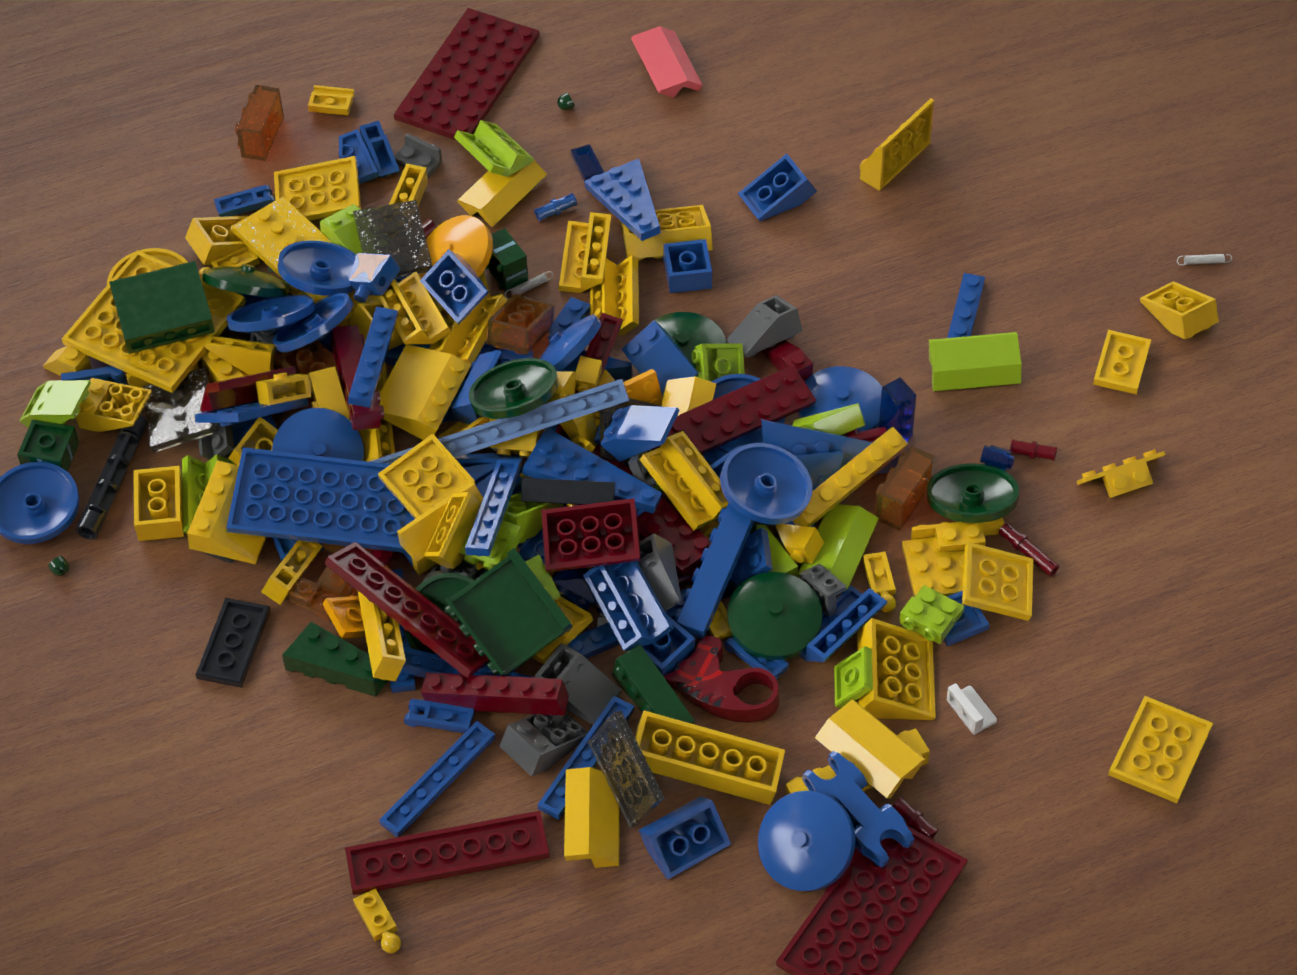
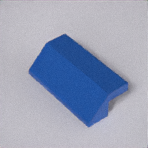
M637 561L594 566L583 575L624 651L632 650L638 645L645 646L655 643L674 629Z
M849 586L846 591L837 597V614L828 617L822 612V624L818 636L807 645L806 651L798 656L805 661L825 662L887 604V601L870 588L862 594L853 586Z

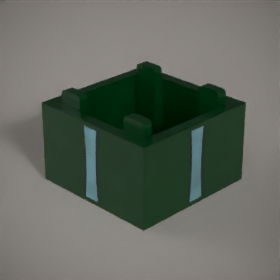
M506 228L493 233L492 255L485 270L488 269L498 282L500 290L503 289L506 292L528 281L527 255Z
M32 420L17 454L20 465L30 462H47L55 464L68 472L80 443L75 426Z

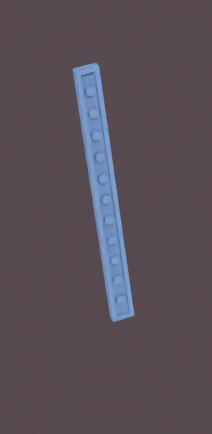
M619 379L543 404L526 414L497 419L439 438L438 440L455 458L627 402L629 397L623 379ZM412 448L369 462L392 464Z

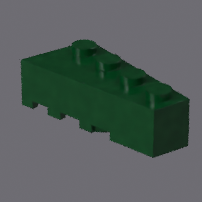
M313 622L306 626L282 654L286 671H298L310 678L314 676L322 678L327 683L334 685L335 683L347 686L348 689L376 697L389 681L373 677L368 653Z
M641 645L636 646L616 659L611 676L642 713L643 711H648L694 724L695 720Z

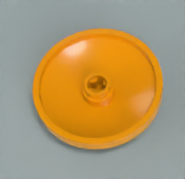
M468 215L456 216L443 222L432 231L425 240V244L422 245L417 259V273L422 279L446 251L450 249L460 255L475 271L477 276L480 277L492 255L493 238L490 230L479 219Z

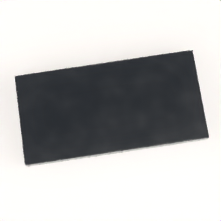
M225 598L195 674L196 679L242 688L271 612L270 606Z

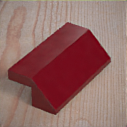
M295 366L209 383L206 385L200 406L201 412L258 401L256 382L273 379L274 374L287 373V376L296 374Z

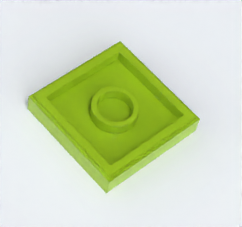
M865 646L834 666L835 707L841 709L851 700L856 701L873 690L871 648Z

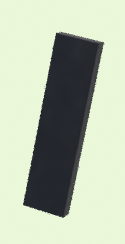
M523 478L521 501L573 505L615 501L616 483Z

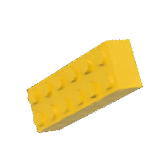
M643 711L628 766L770 805L777 790L785 750Z

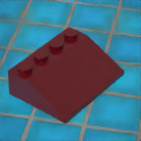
M634 498L541 510L546 572L640 561L638 513Z

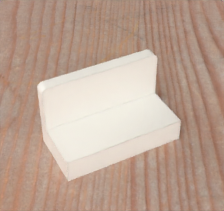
M955 683L948 687L947 702L973 735L997 722L995 715L972 686H967L961 690Z

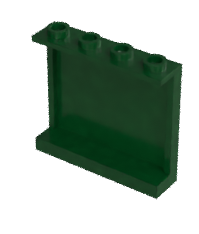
M195 261L109 282L128 354L215 333Z
M515 548L507 553L508 556L451 599L445 598L448 604L445 609L453 619L458 617L462 622L459 628L467 638L473 637L476 641V644L473 645L481 657L484 655L488 657L491 662L487 665L495 676L498 674L508 676L573 627Z

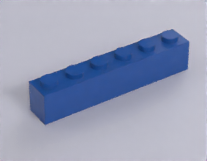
M728 503L726 509L722 508L720 512L718 529L714 528L709 539L711 545L709 549H704L701 556V561L703 562L701 568H696L692 577L694 584L691 589L688 588L683 598L685 602L683 609H678L674 619L689 634L700 640L707 634L755 522L740 514L730 503Z

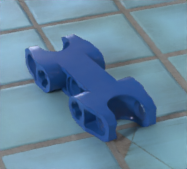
M832 751L828 754L827 761L836 774L834 778L828 780L821 779L808 769L803 773L802 780L809 791L828 795L843 806L850 816L854 827L855 847L862 855L883 868L888 864L889 857L882 848L880 841L885 838H892L908 849L913 845L914 837L906 826L903 817L890 804L886 803L879 809L862 791L867 786V780L861 771L838 752Z

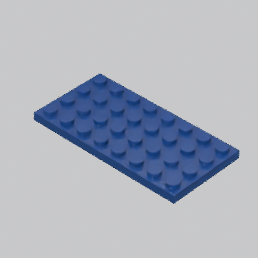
M243 447L226 529L230 533L349 546L356 542L363 548L407 553L400 545L397 531L415 519L379 479L378 473L390 464Z

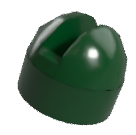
M567 92L562 94L557 100L558 107L562 110H569L575 107L573 100Z
M58 556L49 563L48 568L56 576L65 575L64 571L68 572L69 564L63 556Z

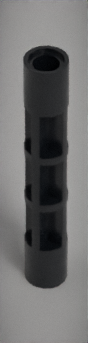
M139 415L134 426L121 428L77 525L76 532L81 537L89 540L97 539L148 425V420L144 416Z

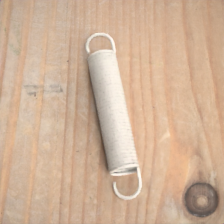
M1224 254L1185 255L1184 264L1179 265L1228 262H1225Z
M542 273L506 292L511 290V294L515 298L544 284L550 279H547L546 273Z

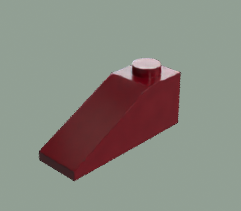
M786 340L778 342L774 347L761 350L778 371L794 365L804 381L813 374V362L800 348Z

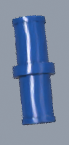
M570 193L560 199H552L550 203L535 208L534 213L540 222L552 215H560L561 211L578 205L575 195Z

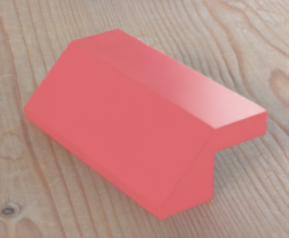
M659 26L636 34L631 38L658 93L674 98L683 86L696 91L701 89L703 84L675 31Z

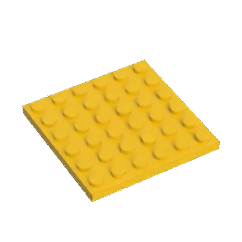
M137 250L111 281L172 267L173 265ZM200 278L215 333L128 354L110 283H108L62 337V342L70 348H74L79 352L173 393L208 350L205 348V343L209 336L218 337L228 325L227 316L236 309L243 307L246 299L238 293L208 285Z

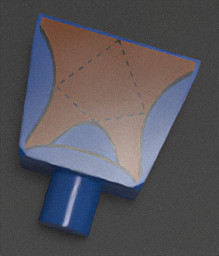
M357 254L348 279L350 285L356 291L354 294L356 301L365 303L369 295L381 296L385 293L401 269L391 255Z

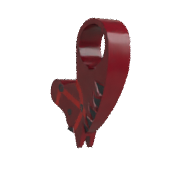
M707 636L701 639L690 658L681 663L677 662L675 671L663 676L671 688L678 689L687 700L712 715L734 722H756L768 719L777 711L780 704L778 682L769 671L762 668L720 671L719 664L723 660L721 640L715 636ZM754 684L764 685L773 692L767 701L758 705L746 704L738 698L739 693L745 687Z

